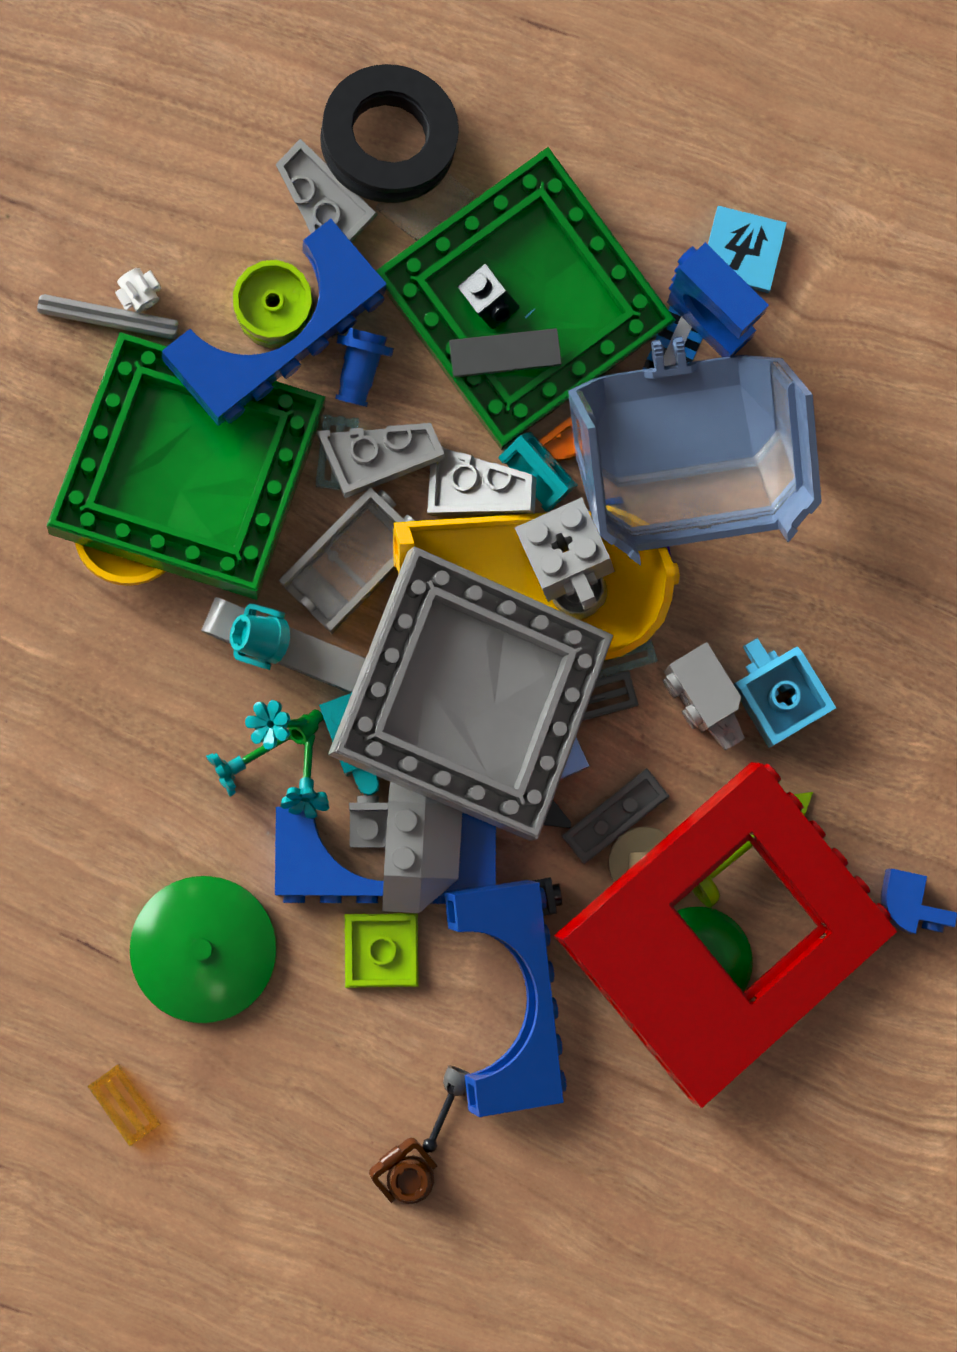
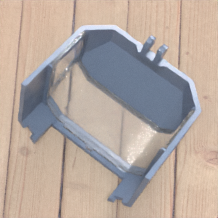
M682 336L674 337L672 343L676 360L675 365L664 366L663 345L660 340H654L651 342L654 368L599 376L568 391L576 460L592 520L600 537L611 545L614 544L639 565H641V559L638 551L779 529L789 543L798 532L797 527L822 502L813 394L783 358L734 355L686 363L685 345Z

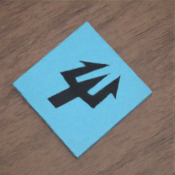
M717 206L708 245L753 290L769 293L787 223Z

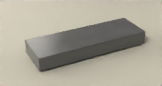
M557 328L449 340L453 378L561 366Z
M646 768L563 834L562 838L581 862L586 864L666 800L669 795Z

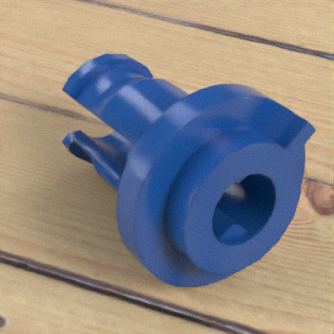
M349 328L346 336L338 334L336 343L346 345L340 376L339 394H336L335 399L367 407L368 392L373 385L381 355L389 357L393 355L394 348L385 346L387 337Z

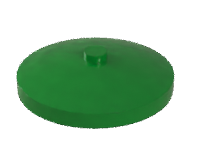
M196 876L181 879L158 891L139 913L130 939L132 971L144 995L166 1014L193 1023H211L225 1020L247 1009L267 987L277 958L275 929L271 918L261 902L242 886L232 881L212 876Z

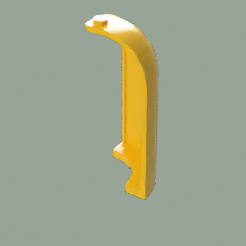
M607 512L608 516L630 531L649 529L634 519ZM546 513L394 523L393 560L398 574L407 551L415 546L558 610L552 600L547 601L515 530V527ZM601 537L615 572L603 577L607 585V598L604 605L596 613L581 621L613 635L605 660L621 657L643 645L664 623L672 602L674 585H678L680 580L678 564L672 562L666 547L638 551L641 559V565L629 558L625 552Z

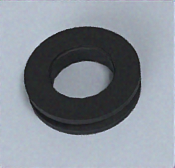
M391 64L374 65L360 69L347 76L329 96L324 109L321 127V149L325 162L332 174L351 192L376 202H406L427 194L446 176L452 164L457 146L459 125L457 114L450 98L434 80L417 70L405 66ZM383 105L399 107L412 114L422 125L426 137L425 144L420 152L409 160L399 162L377 160L365 153L356 142L353 125L359 115L370 108Z

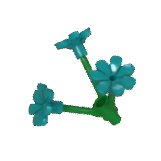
M271 700L268 703V707L263 702H256L253 706L256 716H247L245 725L247 728H255V731L251 734L252 742L254 744L263 742V746L243 758L238 756L229 762L222 760L217 753L206 756L210 764L215 767V771L220 777L219 782L231 797L236 793L234 775L246 769V764L288 740H293L297 744H303L305 746L303 778L299 781V788L290 787L287 789L286 796L282 798L280 806L283 809L289 808L288 812L295 815L300 814L303 810L307 818H316L317 810L327 811L329 809L327 794L325 792L316 793L314 791V780L311 778L314 734L318 731V725L324 720L322 713L317 709L312 710L309 714H303L298 719H290L288 713L281 712L282 704L280 702Z

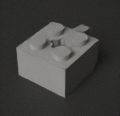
M582 497L515 527L548 602L564 594L569 596L576 593L584 611L598 605L590 586L598 583V579L615 572Z
M707 642L671 663L665 669L666 678L663 679V683L673 698L680 697L685 706L682 714L692 729L698 727L701 733L708 730L724 750L733 747L745 738L734 714L739 708L741 696Z

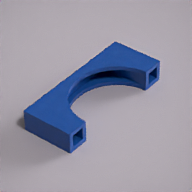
M329 219L303 240L302 251L315 272L319 298L311 320L292 341L270 352L240 355L222 351L211 346L189 329L162 350L164 363L218 426L224 421L232 423L239 418L245 411L244 405L253 398L256 401L264 398L273 389L271 385L281 376L285 379L292 376L301 367V360L309 354L314 357L321 353L329 345L328 339L337 332L341 335L346 333L349 328L356 324V317L364 310H367L368 313L372 312L385 300L383 295H385L387 283L332 219Z
M276 807L275 895L283 896V903H305V896H320V903H342V896H356V903H378V896H383L384 881L367 879L342 867L324 846L318 833L315 818L305 817L303 810L300 814L295 815L288 812L289 808ZM462 812L459 877L444 892L496 885V826ZM444 892L430 904H445Z
M523 880L444 892L448 929L456 932L485 933L499 941L515 958L521 969L526 986L527 1003L525 1017L521 1030L511 1047L490 1066L465 1075L468 1111L478 1117L564 1103L563 1092L566 1091L567 1084L563 1070H560L559 1055H562L563 1047L560 1035L556 1033L555 1019L558 1018L559 1011L557 1001L552 997L551 983L554 982L555 975L552 962L548 961L547 946L550 945L551 938L549 928L544 924L543 910L546 909L544 889L540 888L539 882Z

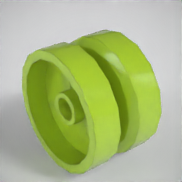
M280 260L260 261L248 267L237 279L233 291L234 312L244 334L256 344L268 348H280L297 337L311 320L314 314L311 287L304 274L292 264ZM274 301L278 306L269 307L268 304Z

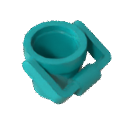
M248 604L244 615H240L235 619L230 631V644L234 649L233 655L235 659L268 670L271 669L272 664L281 661L286 654L290 641V627L284 619L286 613L258 604ZM260 611L273 616H256V612ZM245 654L258 658L259 660L245 656Z

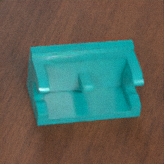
M531 432L520 435L498 457L502 463L507 464L510 468L532 474L537 478L536 498L541 502V507L545 512H550L578 486Z

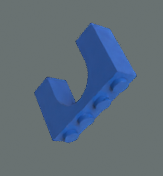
M706 242L698 250L692 246L677 261L679 265L674 270L676 274L671 279L673 283L668 288L671 292L667 303L721 357L734 356L753 338L756 332L753 325L765 314L769 305Z

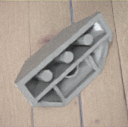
M390 782L382 911L420 913L458 880L462 812L393 782Z

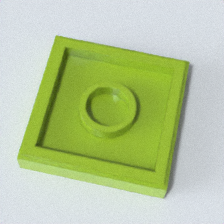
M418 913L345 914V988L419 987Z

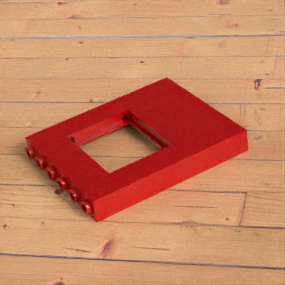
M750 762L554 935L686 1097L700 1108H703L897 932L890 923L892 918L887 909L880 903L875 904L868 896V893L871 892L868 885L859 876H852L845 867L848 865L847 859L836 848L831 849L823 839L826 837L823 829L814 820L808 821L801 812L804 807L800 800L793 793H786L779 784L781 777L769 764L764 765L763 763ZM749 841L817 927L745 992H742L676 911L674 906ZM825 934L826 937L821 939L820 937ZM753 997L756 998L755 1001L750 1002V1000H751Z

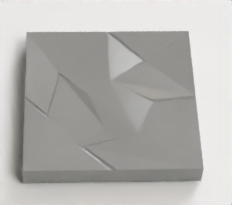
M414 546L407 551L328 755L526 840H536L541 833L613 635Z

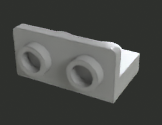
M357 796V803H349L350 848H385L388 803H379V796Z

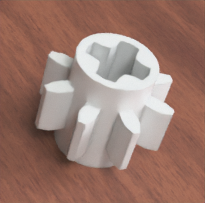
M135 268L118 279L117 283L121 289L117 290L115 294L125 310L133 306L136 313H141L159 301L156 292L161 287L151 270L143 274L140 268Z

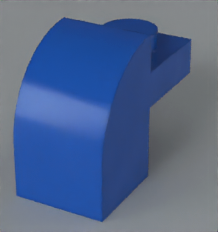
M892 868L885 870L881 890V905L887 909L892 918L890 923L897 929L905 933L916 934L918 921H922V929L943 933L944 926L955 927L957 912L922 905L927 876Z

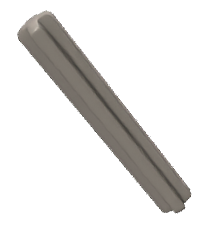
M46 294L40 295L37 305V311L40 314L168 339L176 338L179 328L178 321L174 319Z

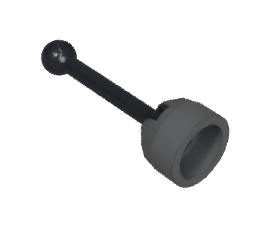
M448 1065L443 1079L445 1090L448 1092L447 1098L430 1137L425 1139L422 1144L427 1153H432L437 1148L436 1139L455 1096H462L466 1093L465 1075L470 1073L452 1065Z

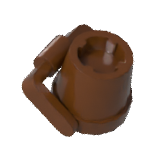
M408 1138L379 1159L380 1161L369 1170L372 1181L391 1203L397 1199L406 1204H414L426 1199L431 1193L434 1185L433 1170L437 1167V1164L415 1138ZM415 1148L423 1158L415 1155H406ZM388 1170L386 1187L378 1177Z

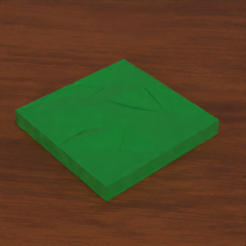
M549 147L545 148L376 270L387 283L385 293L500 449L507 446L569 400V390L594 378L603 376L675 322V318ZM484 264L491 269L519 305V309L507 321L501 323L495 329H491L477 314L457 287ZM535 308V310L526 318L525 316ZM557 328L561 366L453 378L449 340Z
M120 332L47 522L49 535L257 600L322 418L326 396L275 381L271 384L273 389L268 395L259 401L253 398L243 406L245 411L239 418L232 423L224 421L218 426L164 363L162 350L167 346Z

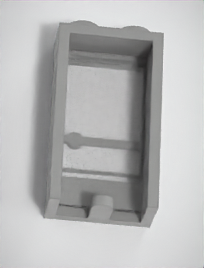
M370 487L279 579L280 584L331 634L396 569L393 560L394 523L415 521L409 515L402 518L393 509L396 503L383 490L376 493Z

